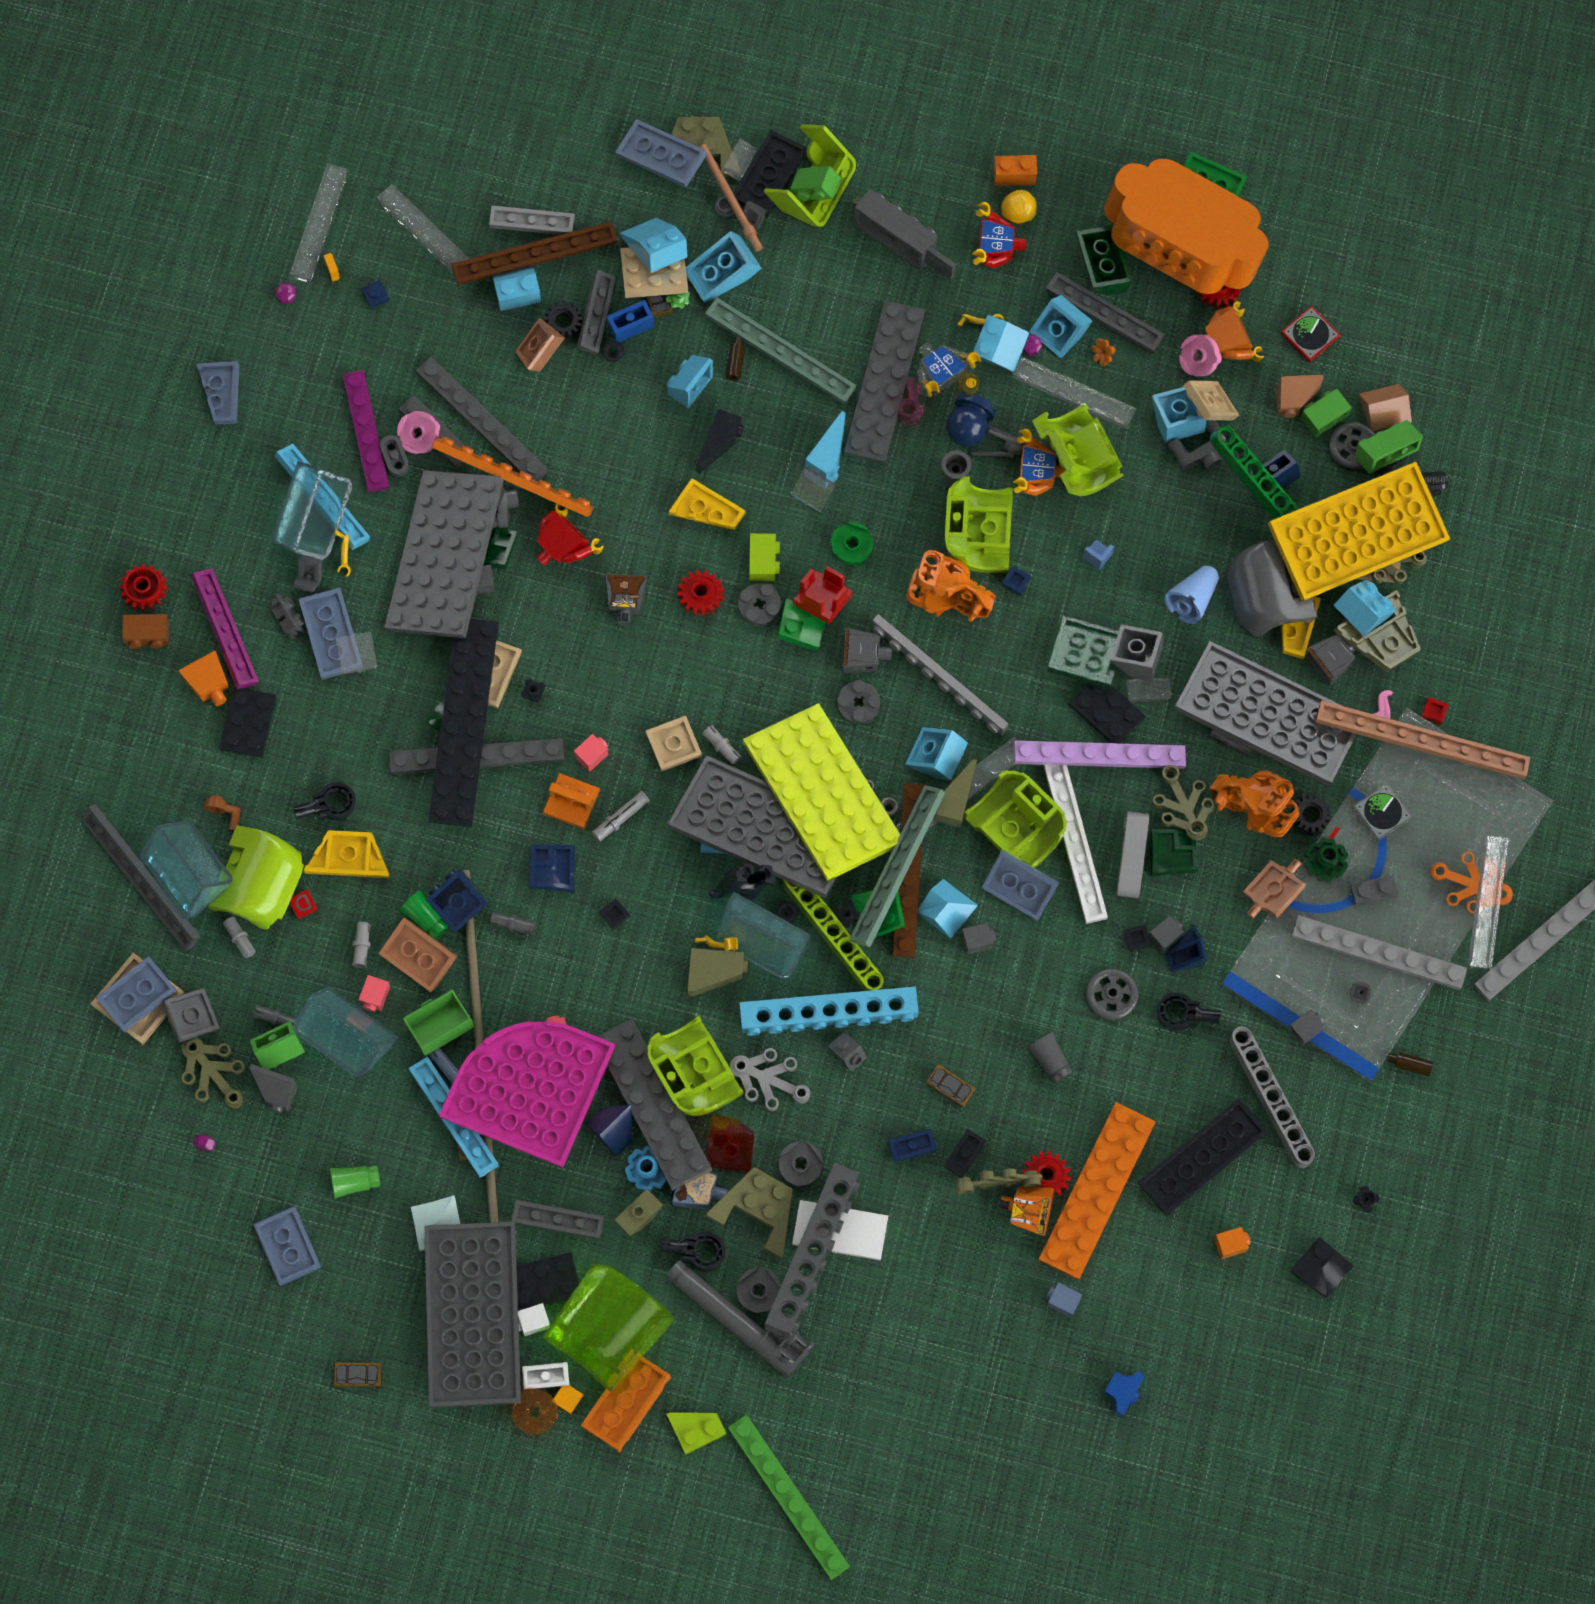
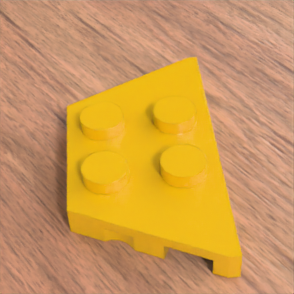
M328 830L323 838V842L315 850L313 858L304 868L305 874L389 878V872L373 834L369 832Z

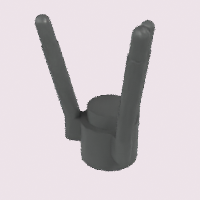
M988 424V433L1006 440L1004 449L1008 451H972L970 453L972 456L1013 458L1014 454L1020 455L1023 443L1017 442L1018 437Z

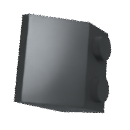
M1121 624L1110 662L1132 678L1153 682L1163 650V632Z

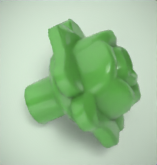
M690 293L667 295L666 302L671 303V308L678 307L683 309L685 305L689 304L688 298Z

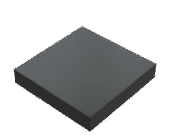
M204 988L162 1002L177 1043L220 1029Z

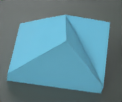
M942 879L930 890L918 908V915L951 939L978 905L946 880Z

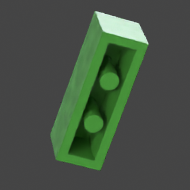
M1408 420L1394 424L1385 431H1379L1368 439L1361 440L1357 444L1354 458L1371 474L1418 451L1423 435Z

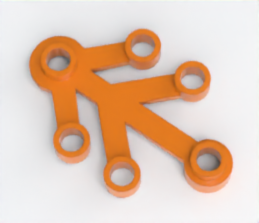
M1465 852L1461 856V861L1466 865L1471 878L1448 870V867L1440 862L1433 864L1430 868V875L1435 880L1446 878L1468 886V888L1462 891L1450 893L1446 896V902L1450 906H1455L1459 901L1480 891L1489 894L1479 901L1472 900L1467 903V911L1471 914L1479 912L1481 908L1492 903L1497 905L1508 904L1512 899V889L1507 884L1500 882L1495 871V862L1491 859L1483 861L1481 867L1484 872H1487L1492 886L1483 882L1474 863L1475 856L1472 852ZM1466 854L1472 857L1469 863L1464 860ZM1486 862H1490L1492 864L1491 870H1487L1485 868ZM1437 867H1441L1444 872L1442 875L1436 874ZM1500 890L1505 891L1506 895L1504 898L1498 896ZM1451 895L1457 898L1454 904L1449 901ZM1471 903L1477 905L1476 911L1470 910Z

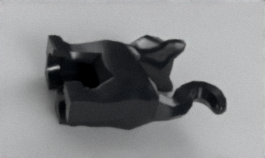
M740 864L725 874L724 878L718 883L717 890H711L709 896L716 899L727 896L728 892L740 894L739 905H744L747 900L755 899L760 895L766 885L775 884L773 868L771 865L763 864L754 871L753 864Z

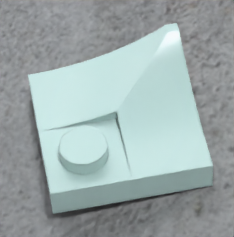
M455 1196L411 1207L420 1252L425 1251L424 1226L460 1224Z

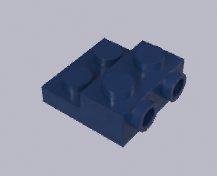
M453 870L445 877L447 881L442 886L437 884L428 892L431 896L426 899L454 932L461 929L489 904L463 870L457 872Z

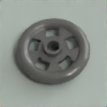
M1348 422L1338 426L1332 432L1329 439V451L1332 458L1339 465L1347 469L1357 470L1364 468L1354 458L1357 447L1351 446V443L1355 442L1358 444L1361 440L1374 436L1375 433L1368 426L1358 422ZM1352 430L1361 432V436L1351 435ZM1341 435L1347 437L1344 444L1338 442ZM1343 449L1349 454L1346 459L1339 453Z
M1108 968L1101 970L1093 975L1087 984L1086 999L1088 1005L1094 1013L1102 1018L1110 1020L1123 1018L1134 1010L1138 1002V987L1134 979L1120 969ZM1108 978L1110 983L1102 987L1100 981ZM1118 979L1126 983L1123 989L1120 985L1116 984ZM1114 990L1116 996L1112 997L1108 992ZM1101 992L1103 1001L1097 1002L1095 993ZM1123 994L1130 996L1127 1004L1121 1002ZM1107 1004H1116V1011L1106 1010Z

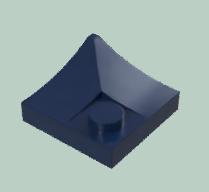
M531 845L530 889H548L575 893V845Z

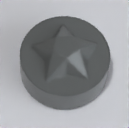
M1356 982L1350 989L1351 999L1359 1004L1367 1003L1373 996V989L1367 982Z

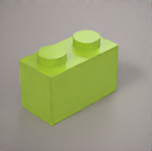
M750 533L749 581H775V574H780V561H775L776 554H780V541H776V534Z

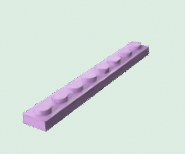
M1014 741L1013 743L1014 764L1164 768L1167 765H1174L1178 769L1186 767L1184 745Z

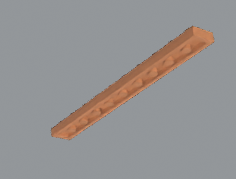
M1322 700L1319 704L1315 723L1525 780L1527 777L1530 757Z

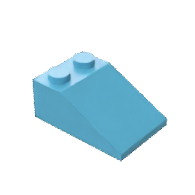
M658 218L651 219L620 233L621 238L651 273L687 258L686 238L676 226Z
M730 231L686 267V275L703 302L706 303L746 282L762 268L742 237Z
M843 411L805 461V476L825 489L829 484H834L839 476V460L846 414Z

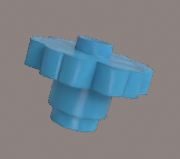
M645 1146L643 1151L635 1149L628 1157L630 1165L625 1168V1172L629 1182L635 1183L638 1190L645 1191L648 1189L651 1192L653 1187L661 1189L667 1182L649 1146ZM652 1166V1170L645 1172V1167Z

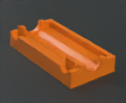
M632 1350L581 1424V1427L620 1453L624 1444L630 1439L663 1391L665 1384L671 1379L670 1374Z

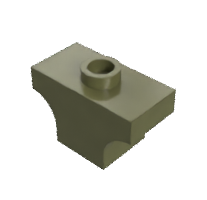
M646 1189L615 1219V1222L631 1237L648 1225L663 1205Z

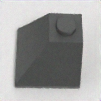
M251 1064L250 1070L267 1106H270L269 1109L276 1113H282V1111L289 1112L298 1089L294 1079Z

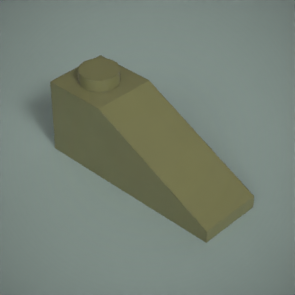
M973 759L944 791L945 795L935 813V821L961 827L977 760Z

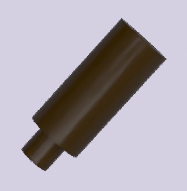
M735 338L734 344L730 345L725 377L733 381L741 379L745 346L742 345L743 339Z
M1398 1052L1397 1055L1389 1053L1387 1060L1388 1062L1395 1063L1394 1067L1427 1077L1430 1076L1433 1067V1061Z

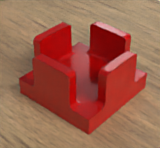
M827 566L824 569V575L818 571L815 573V570L810 569L800 582V590L793 599V605L830 624L852 597L853 591L844 586L845 576Z

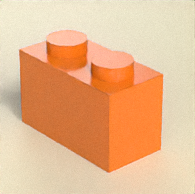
M1036 155L995 156L993 165L994 186L1036 185Z

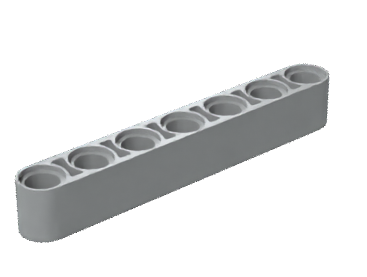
M1246 1027L1236 1028L1230 1037V1045L1292 1162L1298 1168L1309 1166L1315 1156L1313 1147L1251 1031ZM1238 1034L1243 1035L1246 1038V1042L1239 1043L1235 1036ZM1253 1054L1257 1061L1254 1063L1249 1062L1246 1059V1055ZM1256 1074H1264L1267 1078V1081H1258V1079L1256 1078ZM1267 1093H1274L1277 1096V1101H1269L1266 1096ZM1277 1113H1285L1288 1120L1280 1121ZM1287 1133H1296L1298 1136V1140L1291 1141L1288 1138ZM1298 1152L1307 1153L1309 1159L1302 1161L1298 1157Z

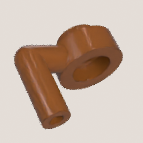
M211 795L210 798H206L204 810L217 814L230 813L231 818L228 831L234 832L239 823L240 808L227 804L221 796Z

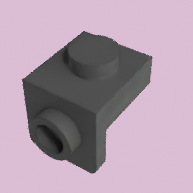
M301 555L299 558V577L294 582V587L314 592L322 581V560Z
M845 1032L828 1046L830 1051L844 1062L849 1071H853L866 1059L861 1046Z

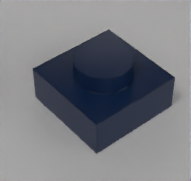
M380 280L361 288L370 309L389 301V296Z
M1013 566L1004 579L1002 586L1021 596L1032 576Z

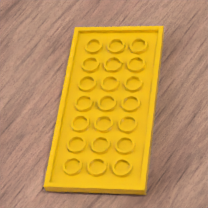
M1416 462L1267 523L1301 601L1450 540Z

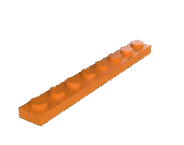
M443 436L442 439L437 438L434 441L432 448L494 476H501L512 484L586 517H589L594 509L590 505V501L584 498H573L570 496L571 493L564 489L555 490L551 488L550 483L543 480L535 481L531 479L532 475L520 471V473L512 470V466L502 462L497 464L488 455L481 454L479 456L473 453L474 450L468 446L462 445L459 447L455 445L454 440Z

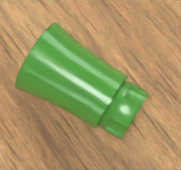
M377 1165L330 1168L334 1199L370 1190V1188L380 1187Z

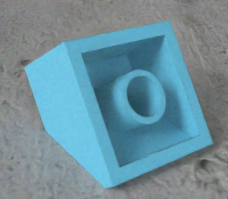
M533 266L492 276L500 311L541 303L540 290Z
M1060 295L1050 300L1029 332L1039 337L1045 346L1062 358L1083 336L1092 320Z
M987 315L973 352H977L982 361L1014 372L1029 332L1011 323Z
M692 355L689 360L685 359L679 367L680 371L676 376L673 375L667 382L668 395L689 408L713 377V360L710 358Z
M1184 387L1152 395L1157 425L1165 443L1171 442L1176 438L1182 439L1205 432L1207 420L1202 419L1198 415L1197 407L1186 396L1187 391Z
M922 727L905 765L932 778L951 781L968 742L953 730Z

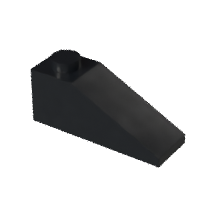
M718 409L696 464L697 473L701 474L735 444L737 437L741 438L745 427L742 425V417Z

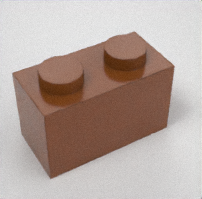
M167 614L123 615V642L125 646L131 649H139L141 646H150L156 649L169 646V619Z

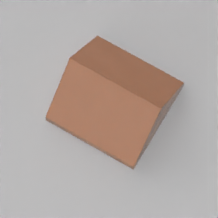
M539 318L515 352L527 369L541 372L564 340V337Z
M1400 384L1358 395L1368 426L1374 432L1389 429L1394 424L1408 420L1410 423L1412 422L1409 394Z

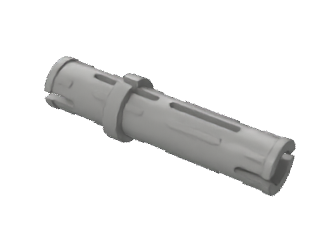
M640 791L612 816L608 815L605 818L606 821L592 831L594 838L598 842H602L610 833L619 830V826L634 815L646 803L650 802L649 798L644 792Z

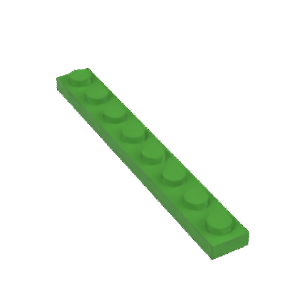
M745 1415L729 1426L728 1430L829 1579L833 1580L849 1569V1564L749 1417Z

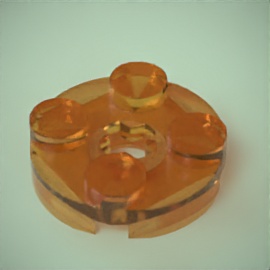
M540 1389L523 1391L521 1393V1403L514 1404L513 1422L518 1429L531 1435L547 1432L553 1427L558 1418V1407L555 1399L548 1392ZM532 1406L535 1408L540 1407L537 1418L535 1416L530 1417L529 1415Z

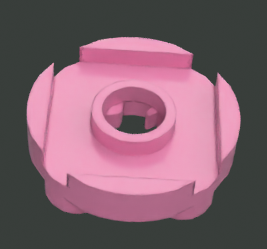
M1192 335L1182 343L1181 348L1183 349L1181 355H1179V361L1187 374L1208 376L1217 368V365L1222 360L1217 343L1209 335ZM1198 350H1200V352H1202L1203 354L1202 360H1197L1196 358L1198 356Z
M414 411L402 417L398 424L397 435L400 436L402 446L406 451L414 454L428 453L433 449L434 441L439 438L440 425L429 413ZM421 428L422 435L417 438L415 436L417 433H414V431Z

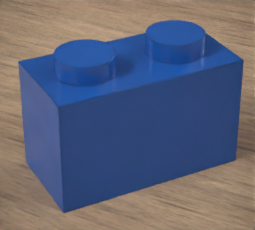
M643 300L608 315L607 327L613 339L622 342L654 328V317L646 301Z

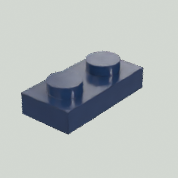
M931 1128L888 1140L894 1163L937 1151Z

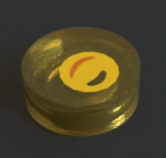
M964 373L958 380V388L961 392H965L966 395L974 394L979 388V379L973 373Z

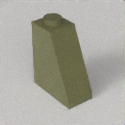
M691 948L688 996L693 997L741 980L743 972L747 973L748 959H744V952Z

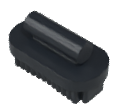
M1444 471L1421 473L1431 496L1441 495V489L1448 487L1447 474Z

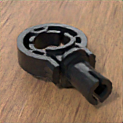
M333 782L326 785L320 793L313 794L312 802L293 806V811L296 814L297 820L315 814L319 817V820L328 818L340 821L348 818L353 813L356 796L348 785L341 782ZM338 789H341L340 794L344 795L347 800L345 809H348L349 804H351L350 809L346 812L344 808L340 810L333 809L327 802L331 794L338 793Z
M1174 992L1167 994L1160 1000L1157 1014L1163 1027L1170 1031H1182L1188 1027L1197 1028V1023H1200V1021L1220 1024L1221 1010L1203 1009L1199 1007L1200 1001H1192L1187 995ZM1173 999L1174 1004L1179 1003L1185 1007L1186 1014L1179 1021L1170 1020L1169 1024L1167 1023L1169 1018L1166 1015V1010L1171 1005L1170 1000Z
M701 1232L695 1236L685 1235L683 1241L662 1238L661 1241L662 1247L660 1252L679 1254L682 1256V1262L690 1263L698 1271L709 1272L715 1270L720 1266L725 1257L723 1241L711 1232ZM713 1240L715 1241L713 1244L715 1258L711 1260V1264L716 1259L718 1262L710 1266H704L709 1265L710 1262L703 1261L698 1257L696 1247L701 1243L711 1244Z

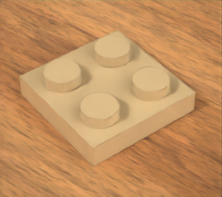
M686 716L646 730L647 738L661 772L702 757Z

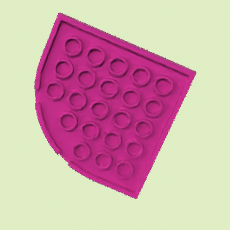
M530 1021L506 1027L486 1038L466 1058L456 1075L439 1118L563 1168L616 1045L577 1028L551 1021Z

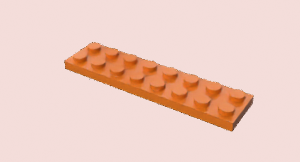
M1115 1102L1038 1261L1079 1281L1156 1121Z

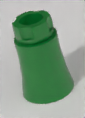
M420 890L401 906L399 912L436 940L448 929V925L428 903L427 898Z

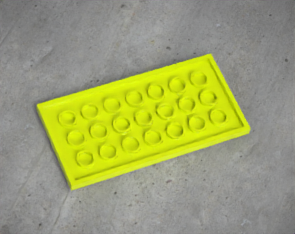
M819 703L743 739L745 748L801 837L826 881L894 849L900 833Z

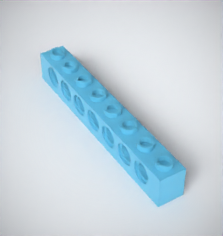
M916 987L740 1002L742 1033H747L749 1036L759 1035L762 1031L776 1034L781 1033L784 1029L798 1032L803 1031L806 1027L820 1030L825 1029L828 1025L842 1028L847 1027L850 1023L865 1026L869 1025L872 1021H879L880 1024L891 1023L895 1019L909 1022L917 1018L919 1013ZM891 1002H898L901 1008L899 1010H892L889 1004ZM876 1004L879 1010L877 1012H870L867 1006ZM854 1006L857 1012L855 1014H848L845 1008ZM832 1008L835 1014L833 1016H826L823 1010ZM810 1010L813 1016L811 1018H804L801 1012ZM788 1012L791 1018L789 1020H782L779 1014ZM766 1014L769 1020L767 1022H760L757 1016Z

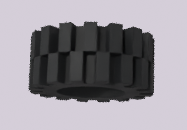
M557 301L554 307L550 305L549 311L546 310L544 321L561 334L565 342H569V338L574 340L576 338L575 335L579 336L582 314L580 310L578 311L576 305L573 307L572 302L566 304L565 301H562V304H559ZM567 315L571 318L572 322L568 327L561 328L555 323L557 317Z
M1308 794L1307 797L1305 795L1302 796L1300 800L1298 799L1295 802L1299 808V816L1294 822L1293 828L1295 830L1299 829L1300 834L1306 833V836H1310V834L1316 836L1319 832L1321 834L1331 819L1332 813L1329 810V803L1325 804L1326 800L1324 798L1320 800L1319 795H1315V797H1312V794ZM1307 808H1313L1318 812L1319 819L1313 823L1307 822L1303 818V811Z

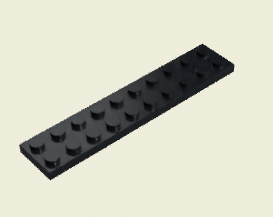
M470 618L466 638L453 637L428 823L472 828L499 622Z

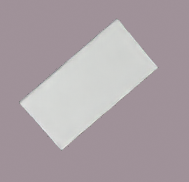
M800 1200L792 1245L799 1246L817 1203ZM827 1208L825 1210L828 1215L837 1214L834 1208ZM850 1209L848 1214L843 1213L841 1220L844 1223L840 1233L835 1232L832 1240L836 1242L832 1252L881 1261L888 1216ZM826 1228L817 1229L820 1235H827L829 1233Z

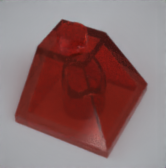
M712 1115L707 1155L711 1168L749 1172L752 1165L755 1132L733 1117Z

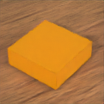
M331 253L324 255L325 264L332 282L339 280V272L333 255Z
M565 1385L560 1388L552 1402L569 1414H572L584 1395L570 1385Z

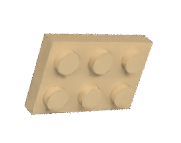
M1188 381L1183 385L1187 391L1186 396L1190 401L1194 402L1197 407V413L1202 419L1234 420L1239 416L1218 381Z

